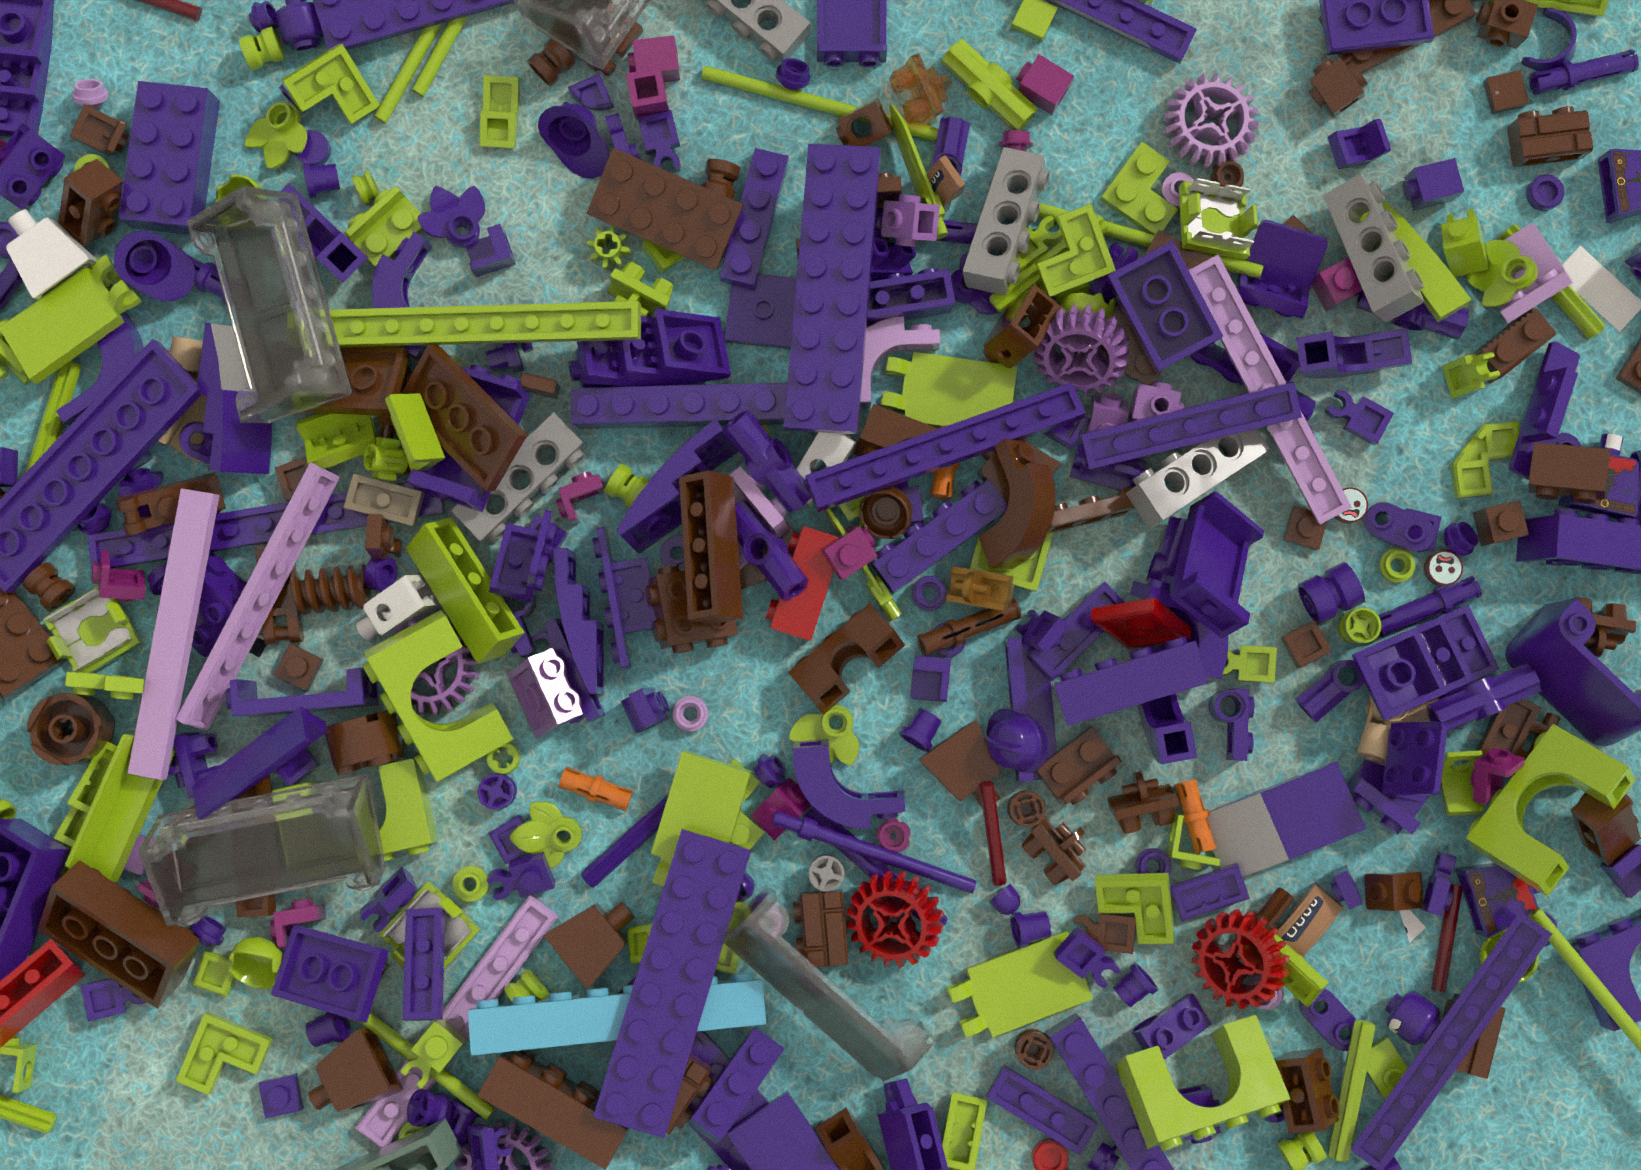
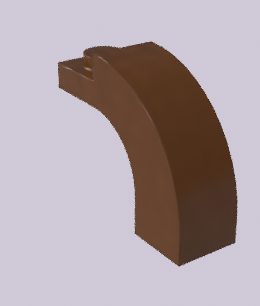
M1003 439L994 447L1009 483L1010 496L1008 507L1002 519L978 537L990 568L1014 569L1029 559L1046 538L1054 515L1055 485L1050 466L1035 464L1034 453L1026 441Z
M847 1108L842 1109L816 1126V1130L828 1154L841 1170H887L867 1136Z

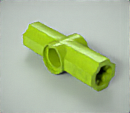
M961 38L959 41H956L942 58L941 63L966 86L970 97L986 110L990 108L1012 130H1022L1037 113L1038 108L1012 85V80L1007 72L994 62L988 63L964 39Z

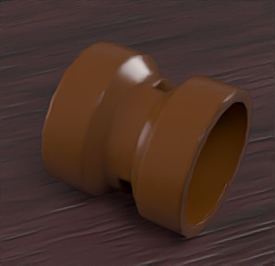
M551 37L544 44V49L539 54L534 53L527 60V63L551 87L559 80V74L563 70H569L576 61L556 38Z
M708 159L705 166L707 178L701 186L734 200L735 190L733 185L739 179L741 168L726 160Z
M51 562L43 563L35 568L22 584L30 594L38 595L40 604L48 612L61 607L76 590L69 580L58 577V569Z
M1019 791L1009 799L1007 813L1014 823L1023 827H1034L1044 819L1046 806L1038 794L1030 791Z
M1034 1028L1025 1029L1015 1038V1054L1024 1066L1036 1070L1042 1069L1049 1064L1053 1056V1047L1042 1031Z

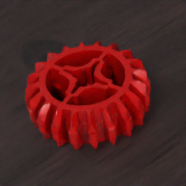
M890 870L884 873L883 878L876 873L871 876L869 883L863 881L859 885V892L856 891L852 894L850 898L852 904L846 910V914L852 917L846 923L847 928L855 930L851 936V942H862L859 948L860 953H864L867 950L872 952L871 963L876 961L878 957L884 958L885 968L890 966L892 960H895L900 969L905 966L907 960L912 965L917 964L920 956L928 957L931 952L930 947L937 946L939 942L937 935L941 934L943 930V924L939 922L943 917V910L935 908L939 902L938 897L927 896L931 890L930 885H926L923 888L917 886L919 882L918 876L913 877L911 882L906 880L905 871L900 872L896 879ZM889 896L898 897V898H901V899H903V900H902V901H896V900H893L892 898H890ZM869 906L874 910L873 915L878 920L879 925L876 929L869 918ZM914 909L921 920V933L915 928L917 924L911 918V913ZM903 913L900 922L898 919L897 922L892 921L886 926L890 918L892 919L893 916L898 917ZM887 938H895L900 942L892 941Z
M1240 909L1230 912V915L1227 912H1221L1216 916V919L1210 918L1207 920L1205 928L1198 930L1196 936L1199 940L1194 942L1191 947L1198 954L1192 957L1191 963L1200 966V969L1195 972L1194 977H1204L1206 982L1203 984L1202 990L1212 988L1214 990L1213 1000H1219L1224 996L1226 1007H1232L1237 1002L1240 1010L1246 1009L1250 1004L1253 1007H1259L1264 1003V1000L1270 1001L1276 994L1275 991H1280L1284 987L1285 983L1282 979L1288 976L1289 970L1283 964L1289 961L1290 956L1280 953V950L1286 946V941L1277 942L1274 936L1278 933L1277 928L1269 931L1265 928L1267 918H1261L1255 922L1254 912L1249 911L1244 916ZM1236 933L1238 935L1237 939L1232 942V945L1227 943L1223 946L1218 944L1222 934ZM1240 960H1243V962H1244V965H1243V966H1242V964L1239 962ZM1258 973L1263 975L1259 984H1242L1243 979L1248 974L1254 975Z

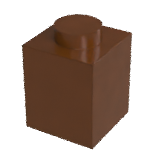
M1520 500L1472 512L1481 547L1529 535Z

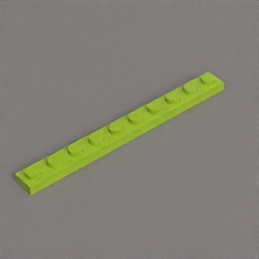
M639 301L288 311V346L293 349L415 346L428 344L641 340V304Z

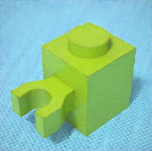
M1474 209L1466 210L1467 218L1456 221L1454 214L1446 215L1447 223L1441 224L1443 250L1450 272L1454 277L1488 270L1486 244Z
M444 1018L443 1020H435L411 1049L419 1057L409 1061L400 1072L406 1076L413 1067L420 1068L423 1076L416 1085L422 1089L431 1078L432 1068L438 1073L444 1070L468 1041V1038Z

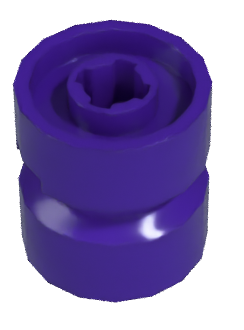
M1345 562L1325 570L1324 578L1316 575L1297 585L1300 599L1307 613L1318 625L1334 618L1336 613H1338V608L1346 612L1365 603L1362 585L1353 569Z

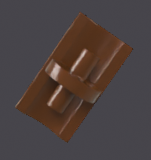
M1575 597L1592 614V601L1587 598ZM1610 603L1601 609V615L1592 614L1596 623L1595 631L1584 646H1587V649L1599 658L1603 654L1604 649L1615 650L1616 644L1624 643L1628 633L1636 631V621L1628 620L1626 606Z
M1141 771L1133 773L1132 784L1122 786L1123 794L1107 798L1109 809L1116 821H1118L1124 834L1137 832L1142 829L1139 815L1147 813L1152 814L1155 825L1163 826L1174 823V807L1179 806L1178 796L1173 793L1170 784L1159 786L1157 778L1144 780Z
M1044 816V819L1032 828L1031 833L1022 844V848L1033 859L1045 850L1052 856L1054 860L1043 871L1053 885H1057L1068 878L1073 882L1081 876V871L1086 866L1078 857L1086 851V848L1078 840L1085 833L1081 826L1071 832L1066 824L1062 822L1054 828Z

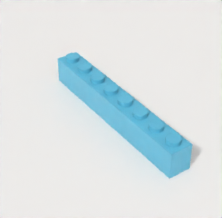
M753 973L733 974L732 982L718 983L717 976L713 977L697 1032L766 1024L762 979H754ZM633 985L623 986V993L609 994L608 988L586 990L587 997L572 998V991L550 993V1001L535 1002V995L513 997L512 1005L499 1006L498 999L476 1001V1008L468 1010L471 1056L617 1040Z

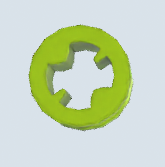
M367 169L364 171L363 176L359 177L356 174L352 176L362 201L365 205L370 204V200L380 194L371 172Z
M510 742L487 754L489 767L494 772L500 774L514 771L521 761V753L518 747ZM502 747L508 748V754L513 755L512 764L510 762L506 763L507 768L500 767V761L495 760L496 752L502 753L500 749Z

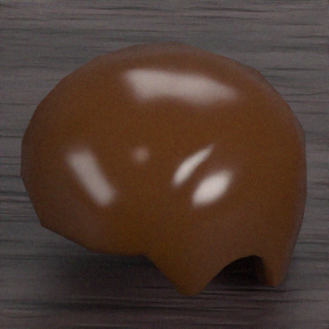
M891 486L866 495L860 502V520L864 528L877 538L896 539L911 524L913 506L907 494L897 487Z

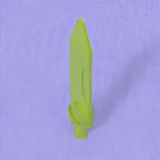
M890 104L889 109L895 139L917 196H921L920 203L940 205L937 239H942L948 235V231L943 221L945 211L939 195L932 190L907 123L895 106Z
M832 509L824 510L838 535L841 536L846 533ZM867 564L861 567L862 573L868 580L866 585L889 621L891 622L902 615L880 577H875Z

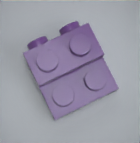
M554 648L527 658L507 674L535 739L550 733L557 727L571 722L583 714L580 696L575 689L571 688L566 677V665L563 659L557 656Z

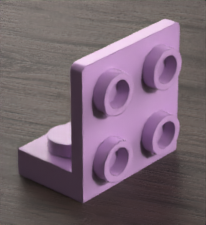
M1534 223L1528 224L1505 239V241L1514 243L1518 247L1520 254L1531 258L1538 268L1537 278L1530 287L1517 291L1509 302L1499 306L1501 308L1500 312L1507 323H1510L1573 283ZM1525 270L1518 271L1515 279L1520 278L1525 273Z

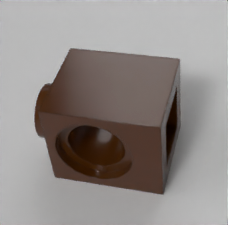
M879 98L840 116L837 120L840 126L836 127L840 141L843 145L867 146L891 134L893 131V127ZM859 117L866 118L871 123V133L867 135L858 134L853 127L854 120Z

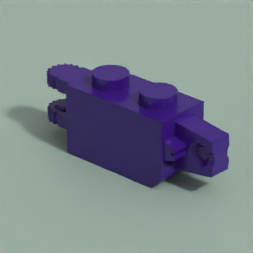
M907 1078L883 1084L886 1098V1113L878 1114V1119L891 1170H948L933 1108L927 1102L917 1103Z

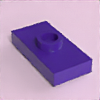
M1237 863L1170 885V891L1181 921L1250 899Z

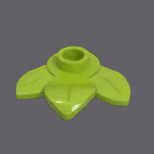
M277 102L268 109L266 117L258 119L252 125L247 134L244 145L247 148L253 149L264 148L265 163L270 170L284 165L289 159L291 152L302 153L306 146L307 131L300 124L301 114L299 109L288 102Z
M1491 240L1486 242V253L1489 259L1488 270L1466 275V279L1475 289L1485 292L1482 305L1485 307H1498L1509 302L1517 291L1530 287L1537 278L1538 268L1531 258L1520 254L1518 247L1514 243L1505 240ZM1525 270V273L1520 278L1515 279L1518 271Z
M841 705L833 706L824 715L822 712L820 714H805L793 725L789 734V739L795 742L829 739L830 763L837 757L842 763L851 766L859 753V741L852 732V714ZM834 715L840 716L842 719V725L838 729H832L829 726V719Z
M547 801L531 802L529 812L532 820L514 829L510 834V840L516 847L527 853H532V855L544 851L551 869L561 863L565 852L574 850L580 844L582 828L575 819L563 816L558 807L553 803ZM565 830L569 832L571 837L567 840H562L558 837L557 833Z

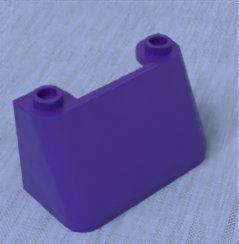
M1576 598L1545 604L1507 645L1505 656L1508 664L1512 668L1529 664L1535 670L1540 680L1541 692L1539 694L1594 745H1613L1640 732L1641 690H1636L1633 693L1584 646L1595 631L1596 623L1594 616Z

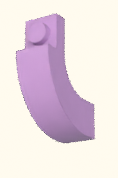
M904 316L885 319L866 328L860 407H871V375L880 360L897 351L939 350L940 329H932V326L928 324L912 325L911 330H904Z

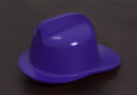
M568 102L546 109L540 115L538 121L539 133L545 143L572 173L582 178L590 179L601 176L610 154L604 139L597 132L596 119L591 111L584 106L569 104Z
M135 231L126 235L117 244L113 258L114 268L118 276L146 295L163 302L176 301L185 297L193 288L196 271L190 256L159 235L149 231Z
M999 709L989 719L985 743L988 744L989 753L997 764L1004 768H1011L1026 773H1032L1042 767L1048 756L1049 740L1044 727L1038 720L1010 709Z

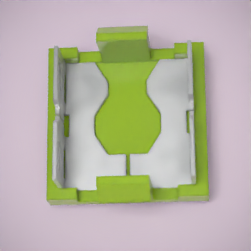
M1197 178L1194 182L1183 181L1179 185L1182 248L1234 259H1247L1250 256L1249 246L1254 241L1246 239V236L1254 229H1258L1257 206L1253 204L1244 212V207L1247 205L1246 194L1250 192V189L1233 185L1223 187L1220 186L1219 182Z
M98 586L43 618L48 629L54 634L46 642L57 661L61 658L69 660L73 672L94 673L143 644L119 601L114 598H99Z
M427 881L410 902L402 908L378 935L387 944H391L396 949L391 957L404 968L406 909L443 908L446 911L445 970L480 932L481 928L431 881Z

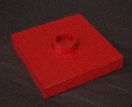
M1156 598L1092 608L1090 620L1128 649L1165 644L1164 642L1184 636L1188 640L1191 636V627Z

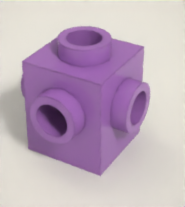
M899 194V201L884 200L881 236L895 238V245L916 247L917 240L936 241L940 205L920 203L921 196Z
M1152 382L1151 386L1139 383L1133 391L1127 422L1183 409L1184 403L1179 402L1181 392L1173 391V386L1167 383ZM1155 406H1158L1160 411H1157Z

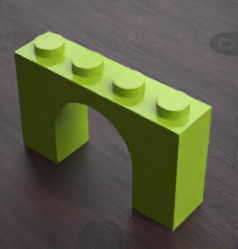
M442 610L364 651L368 662L362 664L372 684L380 681L385 693L380 695V698L389 714L391 715L397 711L403 723L397 726L406 744L409 745L414 742L420 754L414 758L423 774L432 773L436 782L513 740L501 715L492 702L457 721L445 724L429 722L413 710L411 690L419 673L432 663L463 647Z
M1552 724L1547 732H1543L1538 736L1534 743L1533 751L1524 760V766L1512 775L1504 789H1499L1493 795L1490 807L1482 817L1474 820L1469 828V835L1466 837L1475 851L1547 897L1570 867L1560 854L1525 832L1523 823L1524 813L1530 801L1547 788L1571 786L1584 791L1612 809H1615L1636 781L1628 766L1555 724Z
M415 758L378 766L386 801V817L379 832L363 844L344 842L331 833L323 817L316 782L273 790L290 876L302 873L303 880L324 875L323 868L337 865L338 872L360 867L358 860L372 857L373 864L395 859L393 852L407 849L408 856L430 851L428 844L437 842L438 839L424 774Z
M1256 1015L1224 1024L1212 1033L1229 1079L1228 1092L1220 1106L1211 1108L1201 1107L1185 1099L1174 1086L1159 1046L1126 1055L1115 1064L1147 1149L1160 1146L1162 1152L1182 1145L1181 1138L1193 1135L1195 1141L1215 1134L1214 1127L1226 1124L1227 1129L1230 1130L1248 1123L1247 1116L1258 1113L1260 1119L1281 1112L1279 1105L1288 1101L1290 1096Z

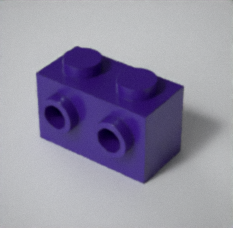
M22 123L0 150V195L20 210H23L26 205H33L41 195L42 190L40 187L47 178H54L63 166L62 159L65 155Z

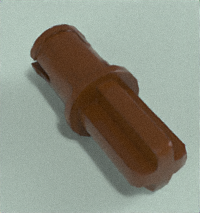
M1277 888L1259 913L1253 911L1255 922L1261 918H1267L1265 928L1268 931L1276 928L1274 925L1293 902V896L1283 888Z

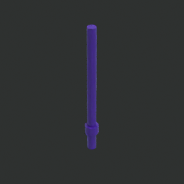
M777 810L773 814L772 825L797 833L799 838L810 842L812 839H816L971 894L975 890L976 880L819 826L818 821L805 816L799 819Z

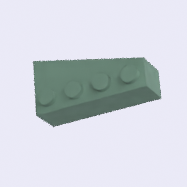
M445 1118L334 1170H445L461 1153L462 1149Z

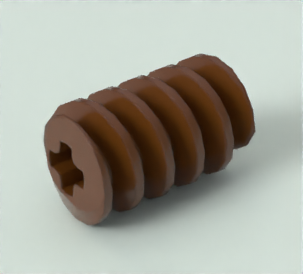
M362 564L360 574L356 573L353 565H349L346 576L342 575L339 566H335L332 577H328L325 568H320L317 579L314 578L311 569L305 570L304 580H300L297 571H292L290 577L291 593L299 612L307 615L313 609L316 613H323L326 607L329 611L336 612L340 606L347 611L353 609L354 605L359 609H363V605L369 601L371 589L366 586L364 581L366 565Z

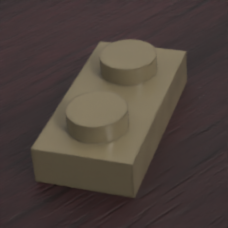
M353 473L343 508L367 515L382 514L385 520L415 527L425 493Z

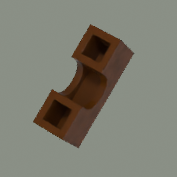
M869 603L865 608L854 613L850 620L839 630L827 636L823 643L813 652L801 658L788 673L824 715L851 692L842 680V671L848 662L855 658L863 657L871 660L879 668L901 650L905 644L889 623Z

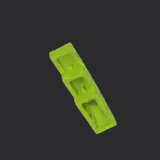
M1383 201L1384 210H1389L1396 220L1398 228L1394 230L1397 240H1403L1410 252L1411 258L1407 260L1411 270L1415 269L1421 277L1424 288L1420 289V292L1425 301L1424 304L1436 321L1440 322L1469 305L1471 298L1446 265L1411 225L1386 201ZM1369 212L1363 214L1359 222L1364 221ZM1381 241L1377 242L1373 246L1374 250H1377L1379 248V246L1381 245Z
M108 741L101 752L91 760L67 804L72 807L54 836V839L72 849L117 748L116 745ZM65 865L59 879L69 870Z
M955 1092L951 1093L941 1136L948 1170H975L987 1106L986 1099Z

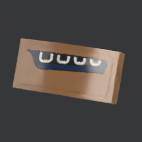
M944 155L927 172V177L933 192L939 195L944 211L947 212L950 209L951 201L963 194L965 182L947 156Z
M1315 882L1292 906L1291 913L1276 927L1278 928L1277 935L1283 941H1286V944L1297 954L1304 957L1342 911L1343 905Z

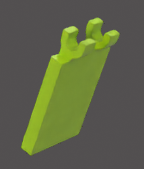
M105 254L95 263L93 272L85 266L0 327V331L28 378L35 384H38L122 325L124 320L120 314L137 306L142 301L133 289L130 290L126 283L118 276L114 264ZM111 284H115L109 292L107 287Z
M914 351L911 362L888 356L885 375L904 377L902 395L883 391L880 406L891 411L904 412V416L933 427L948 426L1013 403L1018 366L1006 368L1002 364Z
M687 750L681 752L651 854L661 857L652 883L664 887L682 829L723 842H731L752 771Z
M1066 930L1051 935L1050 938L1032 942L1026 948H1017L966 968L969 976L968 979L946 987L953 1003L970 996L973 1000L977 1014L959 1020L962 1032L966 1038L986 1028L989 1029L990 1035L993 1038L1093 999L1085 977L1083 979L1056 960L1053 954L1069 935Z

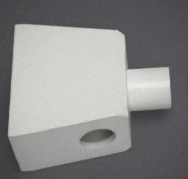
M24 209L14 214L8 220L19 236L8 243L6 249L30 295L34 299L39 300L85 266L91 268L97 262L76 239L53 219L47 217L36 223L29 212Z
M818 432L797 467V471L805 479L806 475L816 472L814 467L819 459L825 462L827 468L848 461L855 451L858 441L847 434ZM811 498V499L807 502V504L810 505L811 502L813 501V498Z
M405 575L363 605L367 616L357 622L356 627L360 635L367 641L378 634L381 636L395 635L399 630L408 628L409 623L419 622L442 606L423 575Z

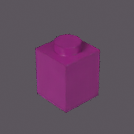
M674 35L632 40L634 52L627 53L630 73L661 67L664 82L680 80L677 46Z
M1038 54L1033 64L1027 61L1016 78L1020 82L1018 91L1031 103L1053 115L1071 87L1074 75Z
M661 67L626 73L632 109L636 120L639 117L669 110Z
M1349 257L1319 272L1311 285L1325 311L1354 298L1363 291Z

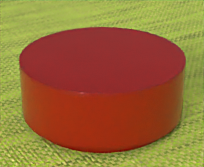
M1052 1138L1039 1141L1034 1146L1031 1154L1032 1163L1036 1170H1065L1069 1161L1064 1145Z

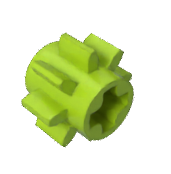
M613 225L609 227V231L604 232L596 228L597 236L595 241L590 240L586 243L588 248L596 250L589 257L591 262L596 263L601 260L604 271H608L609 265L617 264L618 267L622 268L621 259L623 255H631L630 249L622 246L628 241L627 234L623 233L617 236ZM609 242H613L616 249H610L609 254H605L602 247H607Z
M376 437V444H369L366 447L363 457L364 467L368 471H373V479L396 481V474H403L406 471L408 462L402 447H399V439Z

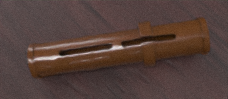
M1012 598L1008 612L987 608L956 621L949 619L944 622V626L917 635L918 647L924 656H928L951 645L956 648L963 645L966 639L990 631L1013 620L1021 619V609L1017 601Z

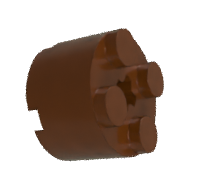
M60 693L41 700L34 707L28 719L27 732H30L33 751L44 761L55 765L89 764L101 752L107 741L112 742L115 719L106 705L91 695ZM70 723L73 724V725H72V728L74 729L73 734H72V729L69 728V724H70Z
M388 710L326 726L327 733L325 737L337 776L405 757L403 751L405 747L401 733L397 728L399 725L395 712L390 715Z

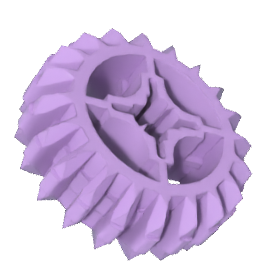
M1218 73L1212 76L1210 82L1202 74L1198 77L1197 84L1189 79L1184 84L1185 89L1177 88L1175 90V99H1170L1166 106L1170 112L1165 113L1163 121L1170 124L1164 130L1165 135L1175 136L1169 143L1170 148H1176L1179 145L1182 147L1178 154L1179 159L1184 158L1188 153L1192 156L1190 165L1195 166L1197 161L1202 159V165L1205 170L1209 169L1213 160L1219 167L1226 160L1236 162L1238 154L1245 155L1249 150L1247 144H1252L1256 139V135L1252 131L1257 130L1259 121L1252 119L1258 114V108L1248 107L1253 101V95H1246L1244 97L1241 95L1245 88L1244 84L1238 85L1235 89L1231 87L1233 82L1232 76L1228 77L1224 83H1220ZM1210 98L1221 100L1226 104L1217 105ZM1192 102L1195 107L1194 114L1197 120L1190 128H1187L1185 109ZM1235 114L1238 126L1237 134L1231 140L1228 136L1229 129L1226 122ZM1206 118L1208 120H1217L1218 118H1220L1216 125L1213 122L1209 124L1205 123L1204 125H1202ZM1201 137L1207 138L1213 145L1204 144L1197 139Z

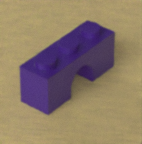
M756 1027L753 1028L732 1055L720 1077L697 1105L687 1123L715 1144L720 1142L784 1051V1048Z

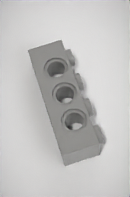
M705 0V6L712 14L718 18L725 16L733 23L731 25L733 30L743 39L747 40L750 37L758 43L759 51L770 61L777 59L782 63L783 60L790 58L811 34L810 22L784 0H749L751 3L745 8L735 7L733 3L736 0ZM765 20H773L777 23V26L772 30H764L759 25Z
M1003 147L963 268L966 287L1007 296L1010 284H1016L1020 272V263L1017 262L1020 253H1026L1030 241V232L1027 231L1030 222H1036L1038 218L1040 201L1037 200L1040 191H1046L1050 179V170H1046L1044 155ZM1016 189L1025 190L1024 192L1019 194L1011 193ZM1007 219L1015 220L1014 223L1009 225L1001 224ZM996 250L1006 251L1000 256L991 255Z
M1360 173L1324 194V200L1372 312L1387 323L1424 303L1425 301L1420 292V289L1424 288V284L1415 269L1411 270L1407 260L1411 258L1410 252L1402 239L1397 240L1394 230L1398 228V225L1389 210L1385 211L1381 201L1385 200V196L1376 181L1369 182ZM1369 212L1366 219L1359 222L1362 215ZM1381 241V245L1379 246V248L1371 252L1373 246L1377 242ZM1394 270L1393 276L1384 282L1385 276Z
M553 412L525 439L495 491H491L483 512L458 504L451 512L479 541L487 544L491 540L492 543H495L503 537L506 523H509L515 516L518 518L523 517L534 506V503L531 501L541 491L544 494L548 493L559 482L558 474L566 467L569 469L574 468L584 458L585 454L582 451L587 446ZM547 448L555 449L556 458L554 462L549 465H541L539 462L540 453ZM520 473H529L531 480L528 487L523 490L515 489V477ZM495 497H502L505 502L503 511L496 515L490 514L488 510L489 502Z
M1253 429L1188 445L1189 452L1181 456L1177 450L1160 462L1163 468L1155 474L1150 468L1134 478L1133 481L1136 486L1128 491L1126 495L1148 528H1152L1269 451V446L1258 430ZM1219 445L1225 449L1227 457L1220 452ZM1192 462L1199 467L1200 474L1194 471ZM1165 480L1172 484L1174 492L1167 489Z

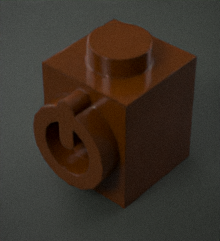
M1349 57L1344 61L1339 58L1334 62L1331 58L1327 59L1313 70L1315 76L1310 81L1314 88L1309 93L1320 108L1327 105L1334 117L1365 96L1363 88L1368 83Z

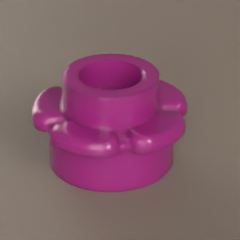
M1010 130L1002 132V142H999V146L1026 152V149L1033 146V142H1030V132Z
M891 818L883 821V825L877 828L875 836L876 840L880 842V847L894 852H902L910 843L908 837L911 832L905 822H899L897 818ZM892 832L897 834L895 839L890 838Z

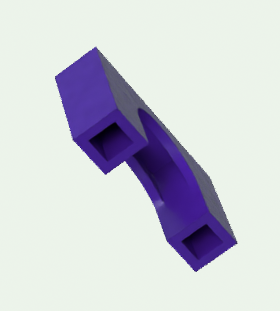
M1641 915L1632 919L1628 916L1617 918L1608 923L1609 929L1599 933L1596 930L1584 932L1575 937L1576 943L1571 944L1635 1023L1641 1021V1001L1631 980L1630 960L1635 948L1641 942ZM1583 984L1601 1027L1614 1032L1621 1029Z

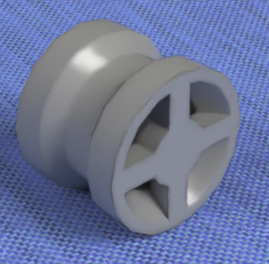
M820 855L812 861L809 867L810 882L820 891H833L844 880L845 872L843 865L833 855Z

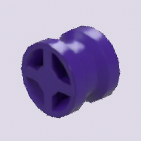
M506 774L488 775L482 779L478 786V798L482 805L489 809L506 808L516 799L517 787L514 780Z
M425 1089L415 1091L407 1106V1119L411 1125L417 1127L430 1126L445 1118L449 1122L452 1114V1100L449 1095L444 1093H435L433 1095L431 1091Z

